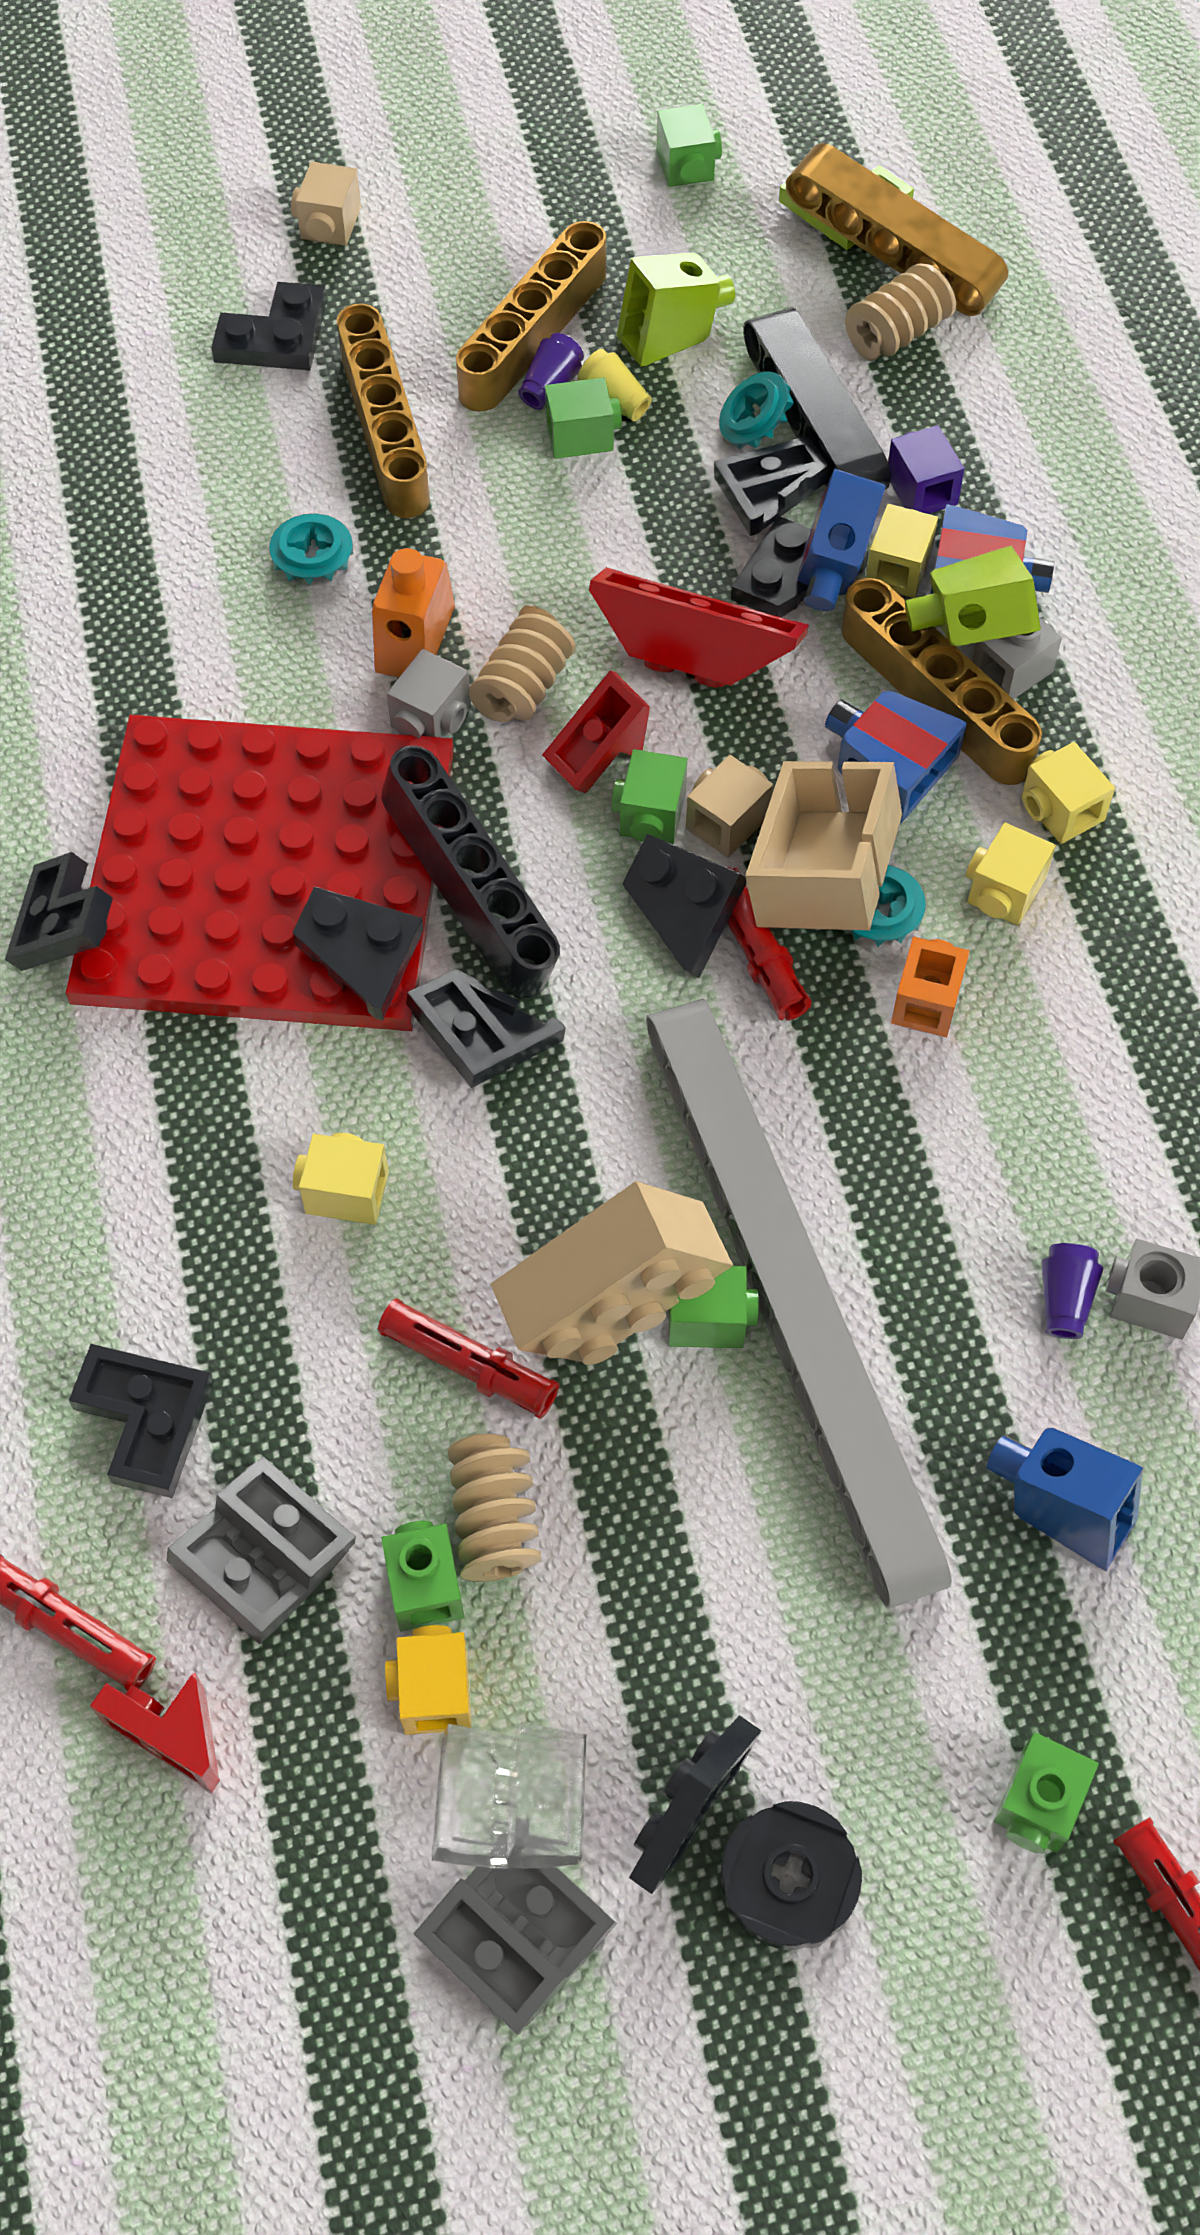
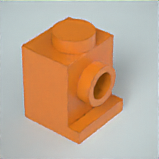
M913 936L897 991L891 1024L947 1038L970 950L955 947L951 943L940 939L927 940Z

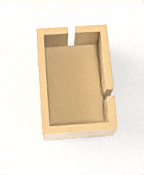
M783 761L745 875L757 927L870 930L880 895L878 887H882L902 817L894 762H844L842 775L849 812H842L833 762Z
M635 1181L493 1281L490 1285L518 1350L547 1355L549 1358H563L592 1365L613 1356L618 1350L617 1344L633 1333L647 1331L659 1325L666 1318L665 1312L679 1303L678 1297L686 1300L696 1298L708 1292L715 1285L714 1279L731 1268L733 1264L702 1201Z

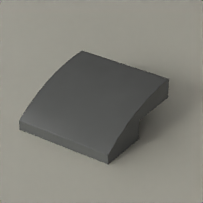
M262 1456L217 1494L215 1509L168 1547L166 1561L260 1645L330 1574L355 1544L356 1536Z
M511 1826L465 1880L459 1879L413 1934L514 2033L519 2035L583 1965L617 1925V1922L524 1835Z

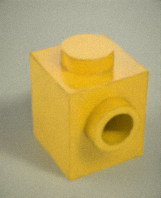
M429 1625L414 1629L412 1636L396 1637L397 1659L385 1661L386 1694L388 1702L399 1701L400 1721L404 1734L415 1735L472 1730L468 1650L464 1632L452 1633V1629L448 1626Z

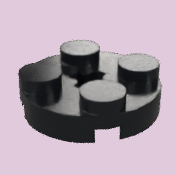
M785 1801L776 1803L771 1808L762 1809L753 1816L751 1814L734 1829L723 1854L721 1883L727 1911L737 1920L747 1934L767 1946L782 1950L811 1949L821 1946L828 1938L843 1928L849 1920L861 1891L862 1869L859 1857L857 1856L856 1858L854 1846L846 1837L848 1833L831 1814L819 1807L804 1802ZM789 1857H796L803 1861L801 1873L811 1878L810 1885L807 1889L796 1887L792 1894H788L779 1889L780 1880L771 1875V1868L773 1864L785 1866Z

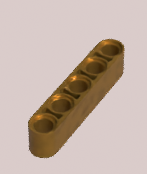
M819 143L815 145L786 180L785 188L787 194L799 208L900 274L905 273L908 268L919 263L931 265L939 270L948 280L954 291L956 310L964 315H979L1008 279V267L1003 258L996 252L829 144Z
M579 221L568 226L456 354L458 396L464 407L478 412L488 411L500 404L528 371L541 340L550 338L553 333H560L602 285L606 278V232L601 226L589 221Z
M367 304L347 306L340 311L337 317L341 358L384 504L387 510L397 517L413 518L426 511L430 504L426 457L379 311Z
M862 578L853 582L848 587L841 627L844 640L903 696L966 722L961 750L992 779L1006 785H1017L1026 781L1028 767L1037 756L1042 737L1041 726L1036 719L956 646L950 645L948 639L935 627L911 633L905 611V600L888 584L874 578Z

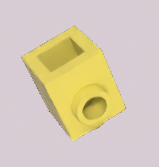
M887 503L869 551L866 578L881 580L898 594L915 598L932 554L938 516Z
M1072 742L1056 752L1052 750L1046 751L1032 761L1027 770L1021 799L1029 815L1034 820L1041 821L1056 840L1063 844L1105 821L1115 787L1075 742Z
M1004 822L988 850L980 846L971 859L965 875L966 878L973 880L967 903L978 907L984 914L992 918L1004 919L1019 926L1047 877L1056 845Z
M313 1133L307 1155H298L293 1172V1189L300 1191L305 1214L376 1225L389 1174L384 1144L363 1141L360 1137L349 1133H334L331 1136Z

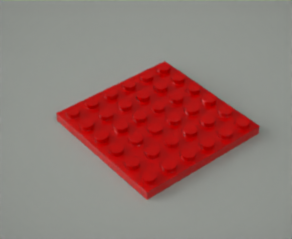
M129 715L90 883V888L98 886L113 897L106 921L107 931L99 947L74 954L65 992L70 1005L412 1031L414 1016L406 1004L407 992L419 987L434 882L384 807L381 799L382 788L390 760L394 753L402 747L411 745L423 747L431 751L450 777L454 755L453 738L421 736L418 739L412 735ZM314 886L422 918V935L384 1020L374 1018L367 1011V1005L348 987L345 989L341 988L328 976L324 965L319 962H313L295 945L292 932Z

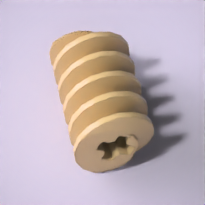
M919 263L911 266L905 273L897 275L891 282L882 285L878 291L867 295L863 301L853 304L847 311L845 325L852 345L868 361L876 360L880 355L885 357L893 356L899 347L908 346L913 338L921 337L927 329L936 327L942 319H947L953 315L956 310L954 291L942 273L931 265Z
M524 605L519 611V616L509 626V631L499 641V647H496L490 655L489 662L483 666L478 678L469 687V697L476 709L487 718L502 723L510 722L511 719L519 721L530 720L536 712V705H539L546 697V690L550 689L555 683L556 674H559L564 669L565 659H569L575 652V642L571 634L546 610L536 606Z
M476 1434L454 1442L448 1448L449 1461L454 1464L450 1471L451 1485L457 1489L452 1496L453 1507L460 1514L455 1521L456 1535L463 1539L457 1547L459 1560L465 1564L460 1572L461 1579L471 1582L497 1581L522 1573L525 1568L540 1563L542 1561L541 1551L522 1548L521 1546L522 1543L531 1541L539 1536L538 1526L531 1523H519V1518L531 1515L536 1511L535 1501L529 1498H516V1494L533 1487L532 1476L526 1473H513L514 1469L523 1467L530 1462L529 1451L510 1448V1439L498 1434Z

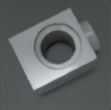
M1136 1238L1127 1259L1116 1256L1109 1274L1105 1292L1116 1295L1110 1317L1183 1340L1196 1316L1200 1302V1258ZM1148 1280L1159 1284L1166 1294H1155L1148 1291L1141 1281Z

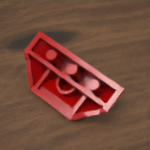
M608 567L604 568L590 580L589 592L630 657L644 660V665L654 671L669 673L679 670L695 675L694 679L698 683L710 687H723L725 684L731 686L791 652L806 637L809 625L805 623L791 621Z

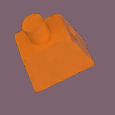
M411 548L400 549L393 553L372 608L374 668L376 673L400 677L422 649L437 655L455 608L448 566L442 559L421 555L420 552ZM403 628L411 630L412 634L410 637H402Z

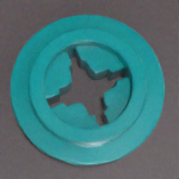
M774 372L757 373L742 381L730 393L721 409L719 428L723 437L739 450L746 445L757 448L765 436L774 438L776 426L788 422L785 411L794 404L789 395L791 387L780 375ZM755 403L760 407L761 411L756 418L753 407Z
M316 513L298 515L283 522L274 531L269 544V551L275 570L284 571L289 582L299 577L304 578L309 586L314 578L324 577L331 581L336 570H347L349 556L354 554L352 537L347 527L331 516ZM311 540H315L319 550L316 551L313 558H308L305 556V553L308 551V546H311Z
M888 865L882 887H878L880 893L878 903L881 905L890 903L888 918L886 915L883 916L879 910H875L870 930H851L855 941L864 937L874 940L877 947H879L885 941L895 939L901 944L907 934L919 929L926 908L924 892L919 883L909 873Z

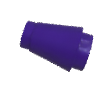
M553 333L550 338L541 340L522 386L518 390L519 397L526 405L536 410H542L545 406V385L571 382L578 375L582 367L581 362L584 360V352L578 343L562 333Z
M1057 1243L1049 1247L1048 1257L1041 1260L1046 1320L1045 1332L1048 1335L1063 1339H1080L1083 1337L1084 1326H1086L1104 1270L1103 1266L1098 1264L1099 1252L1096 1249L1075 1243Z

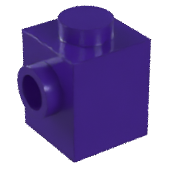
M939 425L916 432H908L902 436L892 438L888 457L890 484L903 506L907 509L929 514L945 509L946 504L958 505L965 468Z

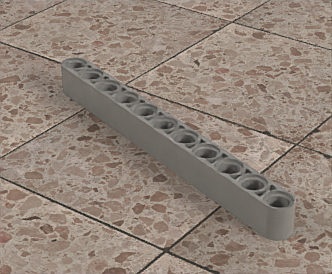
M699 999L647 1015L646 1025L654 1054L742 1266H746V1277L751 1289H758V1306L880 1600L887 1609L950 1588L952 1583L951 1573L942 1546L708 1003L705 999Z

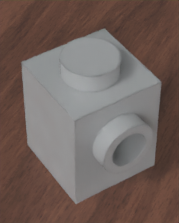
M1039 618L1040 631L977 642L975 645L972 662L1013 699L1054 671L1062 637L1044 619Z
M422 649L387 692L391 727L399 734L412 735L418 739L421 736L446 738L449 732L452 734L457 732L465 720L467 709L471 706L468 670Z

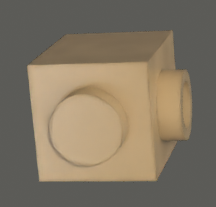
M311 161L301 188L296 187L294 189L291 201L292 216L298 218L301 239L347 246L361 209L357 168Z
M729 755L715 769L708 768L695 782L692 792L687 795L685 829L729 858L763 824L773 793V783L768 781L767 777L756 767L746 766L732 755Z

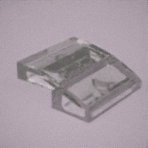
M521 1722L514 1736L448 1724L441 1741L431 1861L489 1868H549L578 1865L583 1855L587 1735Z

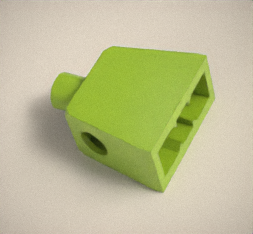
M693 252L631 258L616 336L640 367L702 343L710 336L716 308L734 303L736 294L734 283L726 274L716 276L703 259Z
M1012 546L934 569L930 573L933 594L904 601L911 633L941 626L952 646H961L1041 630L1033 577Z

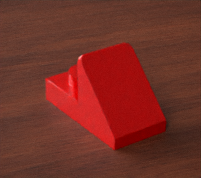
M610 670L544 751L542 756L575 790L586 794L620 752L631 756L633 749L643 751L650 706L616 672Z
M193 1673L162 1718L160 1714L164 1707L147 1693L137 1687L130 1686L128 1691L123 1694L108 1683H105L90 1705L100 1721L212 1793L220 1780L206 1692L197 1674Z

